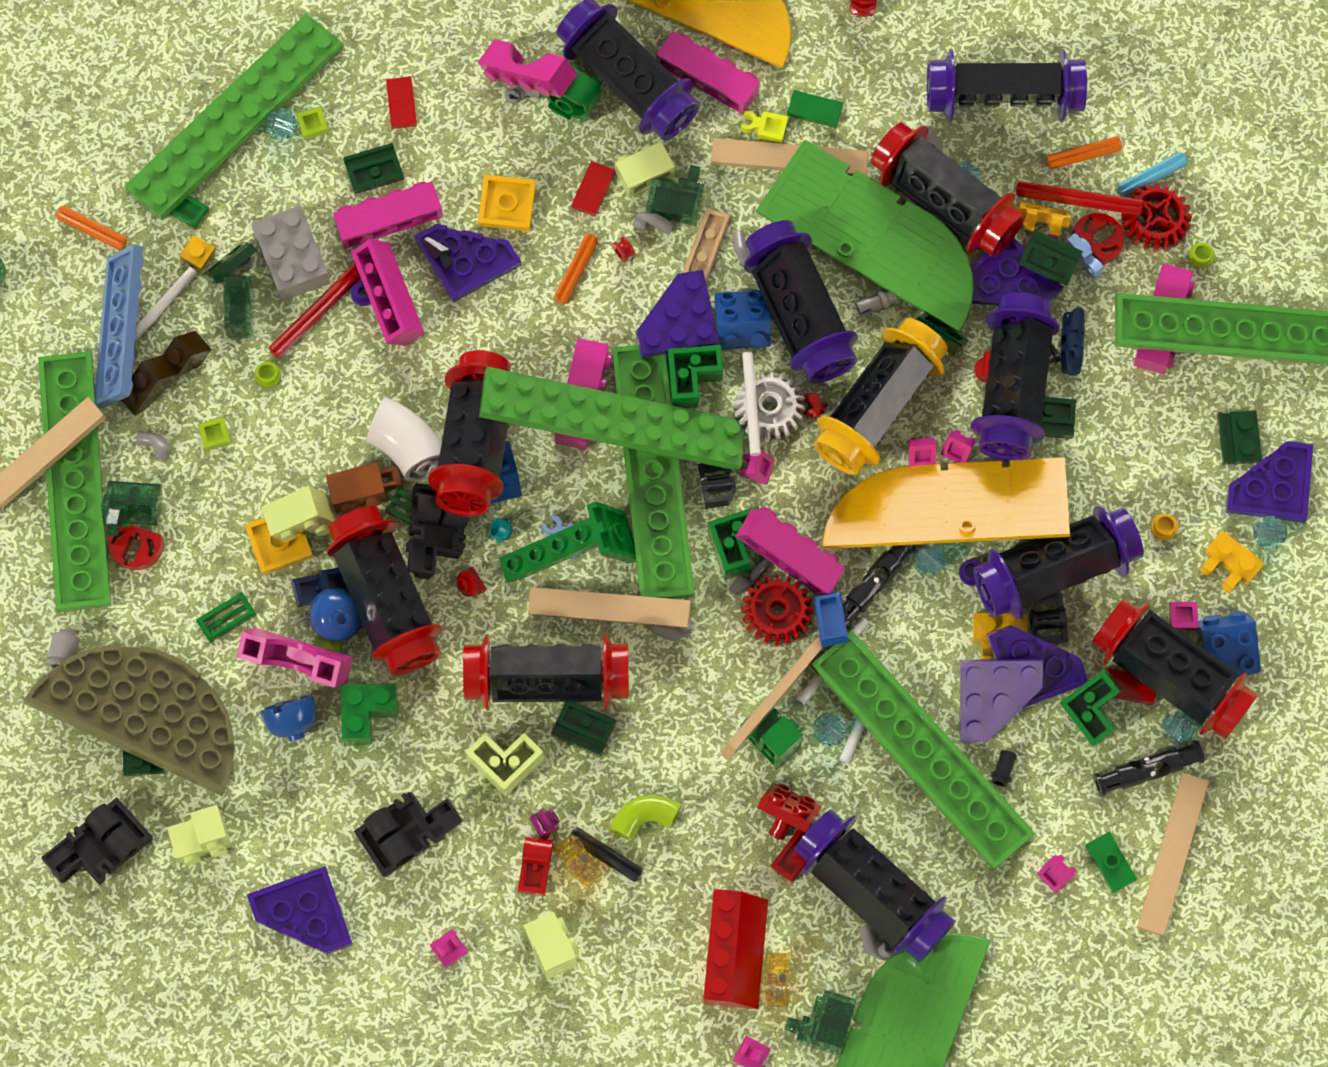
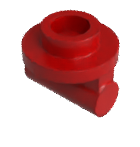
M990 351L984 352L983 358H980L974 367L976 377L986 383L991 356Z
M805 393L803 395L805 398L804 402L809 406L803 412L804 415H810L811 418L825 413L824 408L829 405L827 402L820 403L818 393Z
M470 567L458 574L456 585L465 597L479 595L487 590L474 567Z

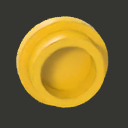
M1159 514L1151 523V531L1156 538L1169 540L1176 535L1178 523L1169 514Z

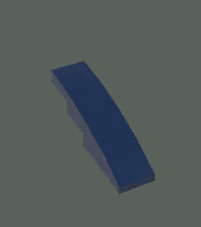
M339 568L321 570L318 575L295 578L291 581L297 608L311 605L316 595L325 589H347Z

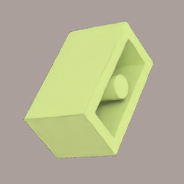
M660 141L656 144L649 143L637 153L632 155L625 154L615 162V173L628 197H631L674 177L675 165Z

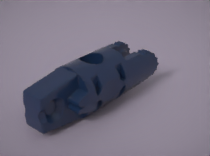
M1081 307L1064 313L1062 321L1061 370L1062 373L1070 376L1080 374L1084 356L1085 313Z

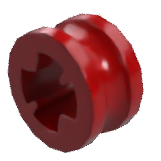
M622 236L619 238V243H612V248L621 261L626 263L628 261L627 258L629 256L633 258L636 256V253L629 241Z

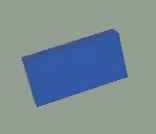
M841 592L814 597L822 647L849 642Z

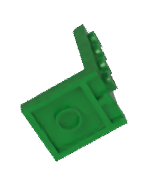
M595 501L586 505L590 516L589 519L499 557L506 583L524 579L597 546L601 556L628 564L636 562L634 540L625 511Z

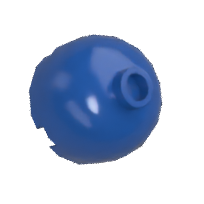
M325 589L317 594L311 602L310 624L314 631L325 640L333 642L349 640L362 627V621L347 589Z
M313 695L300 696L301 700H286L264 708L265 710H260L266 729L276 737H288L289 742L304 738V732L310 729L316 721L317 712Z

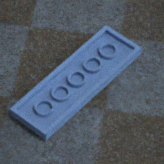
M136 244L107 258L95 383L96 406L100 408H105L130 396L133 388L131 378L132 368L135 364L136 321L140 311L138 299L142 288L140 281L141 269L144 264V258L142 257L143 247Z

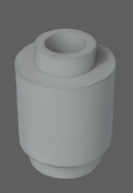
M60 629L59 632L53 633L47 657L50 660V667L56 668L60 665L61 661L77 654L80 638L75 636V631Z

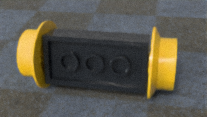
M906 318L898 329L885 328L881 334L884 344L830 417L821 416L818 418L817 425L821 434L814 442V448L824 460L838 470L849 475H857L864 464L878 465L880 456L874 447L883 440V435L890 425L897 421L899 413L913 399L914 393L920 384L924 383L928 376L938 378L944 374L945 369L940 360L947 352L948 347L945 341L933 329L920 321Z

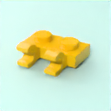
M1020 201L1019 211L1025 215L1024 230L1034 231L1035 224L1043 222L1048 223V227H1050L1049 235L1060 237L1061 229L1063 227L1069 228L1071 211Z
M1222 530L1205 550V553L1210 557L1203 564L1200 572L1209 577L1219 564L1222 565L1231 574L1221 588L1230 594L1240 581L1248 585L1265 563Z
M974 613L973 641L981 642V659H992L993 656L987 639V633L1009 625H1013L1028 633V614H1023L1022 619L1016 620L1010 614H1003L993 618L989 613Z

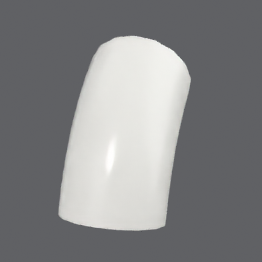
M384 397L381 401L366 439L367 444L387 455L400 469L405 480L409 482L427 479L429 473L438 467L442 444L440 438L417 414L388 397Z

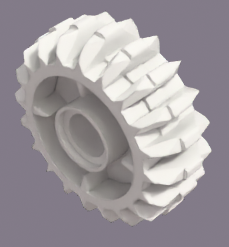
M773 371L770 372L769 378H765L763 372L759 373V380L755 378L759 436L761 434L765 435V442L770 441V435H774L777 442L780 441V433L786 438L790 437V430L796 432L798 430L797 423L803 422L801 414L806 409L802 405L805 398L799 395L801 392L800 387L792 388L794 385L793 379L784 382V374H781L779 379L774 378L775 374ZM743 382L741 385L743 391H737L736 393L738 400L734 401V408L738 409L735 411V418L740 419L739 425L745 427L748 425L745 382ZM772 403L777 408L773 411H768L763 408V405ZM748 426L746 427V430H745V433H746L747 435H749Z

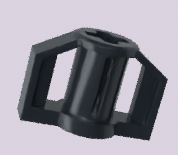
M699 463L698 472L705 509L729 506L736 493L733 471L727 468ZM717 471L725 472L724 474L705 476V473ZM730 491L728 495L709 498V494Z
M1062 593L1052 594L1037 600L1029 612L1032 632L1036 637L1050 644L1068 642L1067 617ZM1057 604V609L1034 612L1037 605ZM1056 618L1055 620L1037 621L1043 619ZM1060 628L1061 634L1042 637L1037 630Z

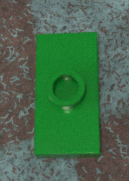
M1110 831L1085 845L1112 894L1137 881L1134 872Z

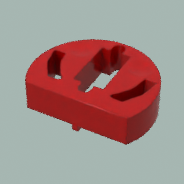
M1104 213L1085 215L1076 223L1072 232L1073 234L1076 233L1080 239L1084 238L1091 246L1092 256L1099 260L1102 265L1116 259L1124 244L1122 226L1115 218ZM1090 219L1092 222L1089 224L1088 231L1085 232L1083 226ZM1107 225L1110 228L1116 226L1114 229L1115 233L1100 244L1098 241L1092 242L1093 236Z
M119 521L110 532L108 547L112 557L122 567L130 570H143L154 565L160 558L164 549V538L161 534ZM139 537L141 544L134 562L129 561V564H127L125 557L131 542ZM150 542H153V544H154L153 557H151V555H152V549H151Z

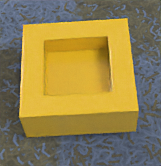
M193 235L179 257L181 260L203 271L216 248Z

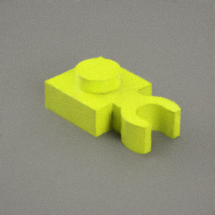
M751 111L744 112L743 119L750 120L752 123L749 125L741 124L742 132L752 133L758 131L757 139L783 143L788 116L763 111L760 118Z

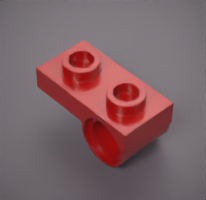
M525 837L518 893L546 895L554 840Z

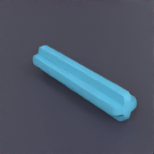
M1178 152L1120 183L1117 191L1121 197L1127 198L1129 194H1134L1137 187L1143 189L1145 184L1151 185L1185 167L1187 158L1182 152Z

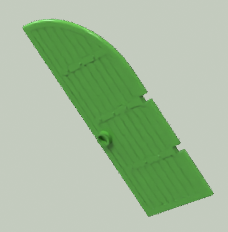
M804 139L756 209V213L773 223L782 220L792 221L797 233H808L811 236V246L960 333L971 310L974 284L969 259L955 234L940 219L913 202L907 200L904 206H901L897 203L901 195L882 186L879 182L856 170L853 176H850L846 173L850 165Z
M946 934L920 963L907 952L897 956L892 955L878 969L869 982L854 1018V1021L863 1024L861 1031L850 1028L836 1067H944L991 940L969 934Z

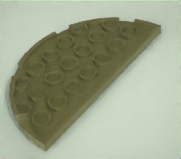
M109 645L89 649L61 661L59 666L51 670L47 675L44 674L24 699V704L211 792L223 796L232 772L234 758V737L228 712L216 690L210 687L201 677V674L189 664L173 655L144 646L136 648Z

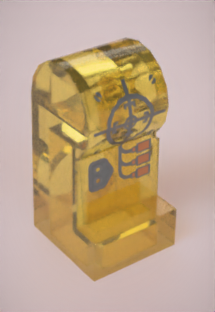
M570 834L552 849L569 873L576 878L585 890L603 876L601 870L585 850L578 837Z
M765 953V1006L788 1007L791 953Z

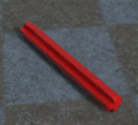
M1023 181L1018 182L1016 187V194L1019 197L1126 214L1141 215L1144 207L1142 200Z
M355 263L269 346V351L272 355L280 358L361 279Z

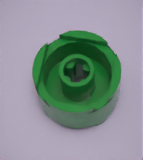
M569 62L578 74L561 98L552 95L547 97L541 94L543 100L545 97L549 101L548 107L554 113L568 120H571V116L580 119L579 123H583L601 97L600 87L602 83L598 78L588 76L580 71L576 64Z

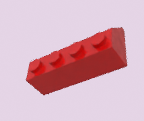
M714 889L703 1004L758 1010L768 899L742 891Z

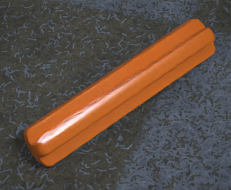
M1118 136L1052 153L1047 156V163L1050 169H1056L1119 152L1122 149V142Z
M60 206L56 212L58 220L119 251L123 250L128 242L126 236L66 206Z
M589 233L585 234L554 295L557 302L561 304L568 303L598 244L596 236Z

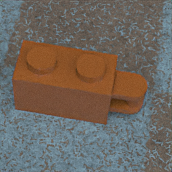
M378 462L326 475L332 505L336 512L340 511L343 514L364 505L378 506L382 504V501L388 500L386 492L403 487L400 469L398 467L381 469ZM390 477L391 482L384 483L383 478Z

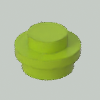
M1196 243L1190 248L1188 258L1193 266L1206 268L1213 263L1215 252L1207 243Z
M263 362L255 369L254 377L260 386L270 388L277 385L280 381L281 371L275 363Z

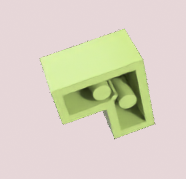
M310 486L262 506L270 536L284 542L295 539L297 534L303 531H308L317 536L330 533L328 530L329 525L337 519L331 497Z
M484 733L466 751V757L506 797L544 760V752L525 733L505 752Z
M217 805L190 813L192 820L167 827L174 854L179 864L183 862L184 865L198 863L201 861L200 857L211 854V857L221 856L227 853V848L232 847L224 817Z
M552 912L523 925L547 980L577 967L576 959L580 957L579 950L574 938H567L566 933L568 929L562 917L557 919L555 913Z

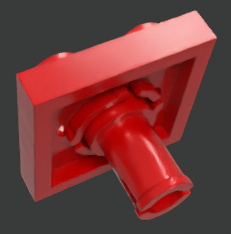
M774 782L762 796L757 806V809L775 817L768 833L779 840L785 839L790 825L806 833L822 808L813 798L805 795L800 796L792 792L789 786Z

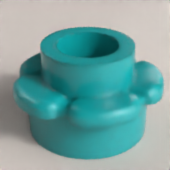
M495 518L489 529L490 537L496 539L497 543H503L504 540H508L513 532V526L508 518Z

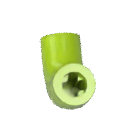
M655 794L638 796L622 806L608 829L628 841L634 840L639 828L646 822H657L671 829L682 804Z

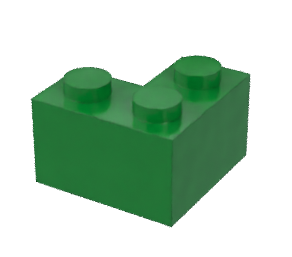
M721 345L668 349L672 406L686 409L699 408L698 383L723 381Z
M759 506L707 522V533L724 580L736 577L740 573L746 574L750 572L751 563L745 546L748 545L735 536L750 510L758 509Z
M1104 669L1060 702L1092 746L1098 745L1118 730L1102 707L1123 692V689L1110 672Z
M396 683L341 686V720L344 746L372 745L371 718L398 717V690Z
M774 708L748 740L778 769L801 748L803 739L801 732L803 730L793 719L789 721L785 716L782 717L778 710Z

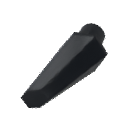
M430 237L420 240L436 260H441L444 269H450L454 266L450 257L453 250Z

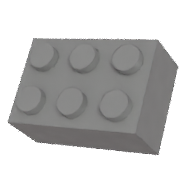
M300 205L251 223L255 238L281 302L330 284L328 272Z

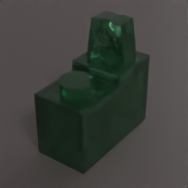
M690 165L687 179H679L678 184L666 178L652 179L646 212L657 213L669 221L697 226L704 195V182L699 181L701 167Z
M233 275V277H224V329L228 338L254 337V287L250 276Z
M108 481L101 504L102 522L108 529L107 535L118 536L120 528L130 527V524L157 526L163 504L161 484Z
M824 990L823 997L817 995L812 1010L817 1013V1016L812 1014L811 1017L803 1016L802 1021L788 1017L784 1030L797 1034L796 1040L802 1042L804 1046L840 1057L857 999Z

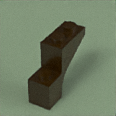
M196 331L174 337L163 355L141 361L131 378L133 388L130 396L121 401L134 416L138 415L151 405L175 380L201 366L212 349Z

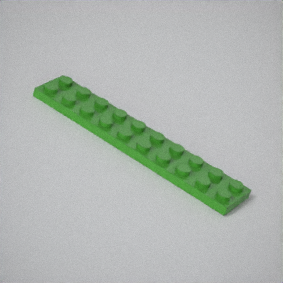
M305 14L124 186L126 191L163 221L187 196L344 48L343 43L308 14Z
M1117 293L1115 296V347L1328 365V311Z
M639 345L612 348L617 394L672 405L666 354L641 358ZM623 447L640 596L667 599L694 597L678 458Z
M91 351L38 357L43 434H46L87 397L96 404L93 355ZM97 426L46 470L57 612L112 606Z
M486 367L484 372L479 417L739 471L742 465L744 426L739 425L738 419Z
M851 630L848 633L849 642L833 645L814 661L810 667L994 871L1035 835L1034 831Z

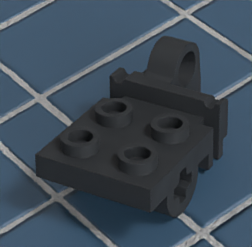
M415 483L413 485L409 536L412 537L406 543V552H408L407 568L409 572L414 573L415 578L429 580L435 575L436 556L458 559L463 554V549L466 543H462L466 539L464 529L468 524L469 517L454 515L442 510L436 504L437 492L430 485Z
M404 793L401 795L405 801L404 803L395 799L394 803L390 806L378 809L364 820V824L354 830V833L383 877H387L430 846L427 841L428 838L438 843L444 839V836L463 822L448 798L426 813L413 793Z
M116 797L109 804L106 805L104 803L96 807L86 817L85 823L80 827L76 826L74 828L75 837L68 832L66 838L44 854L41 859L51 869L52 874L60 883H65L82 866L101 885L106 881L105 870L109 874L114 872L153 840V836Z

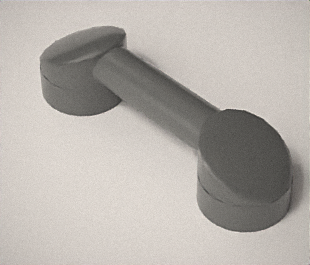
M762 557L748 578L742 573L737 576L729 591L734 595L747 592L749 587L756 585L755 582L762 577L772 562Z

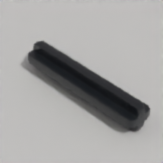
M576 827L571 832L569 840L633 882H636L642 875V867L581 828Z

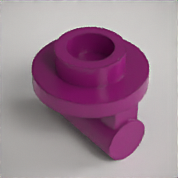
M541 808L538 813L532 814L529 818L540 839H548L553 832L559 830L557 824L560 820L552 809L547 811L545 808Z

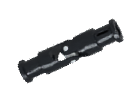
M895 545L889 551H884L864 575L862 580L864 583L854 587L845 597L846 601L843 603L847 630L851 629V623L860 613H864L872 604L876 593L881 592L903 567L902 563L908 555L916 552L917 548L915 545ZM875 568L884 569L887 574L886 581L883 582L879 574L871 572Z
M1194 740L1191 745L1179 749L1173 747L1146 756L1141 760L1116 766L1115 770L1101 775L1095 773L1093 779L1099 795L1104 797L1107 792L1119 788L1125 790L1146 781L1181 771L1183 767L1197 762L1202 764L1205 761V757L1200 743ZM1155 762H1163L1160 770L1156 768Z

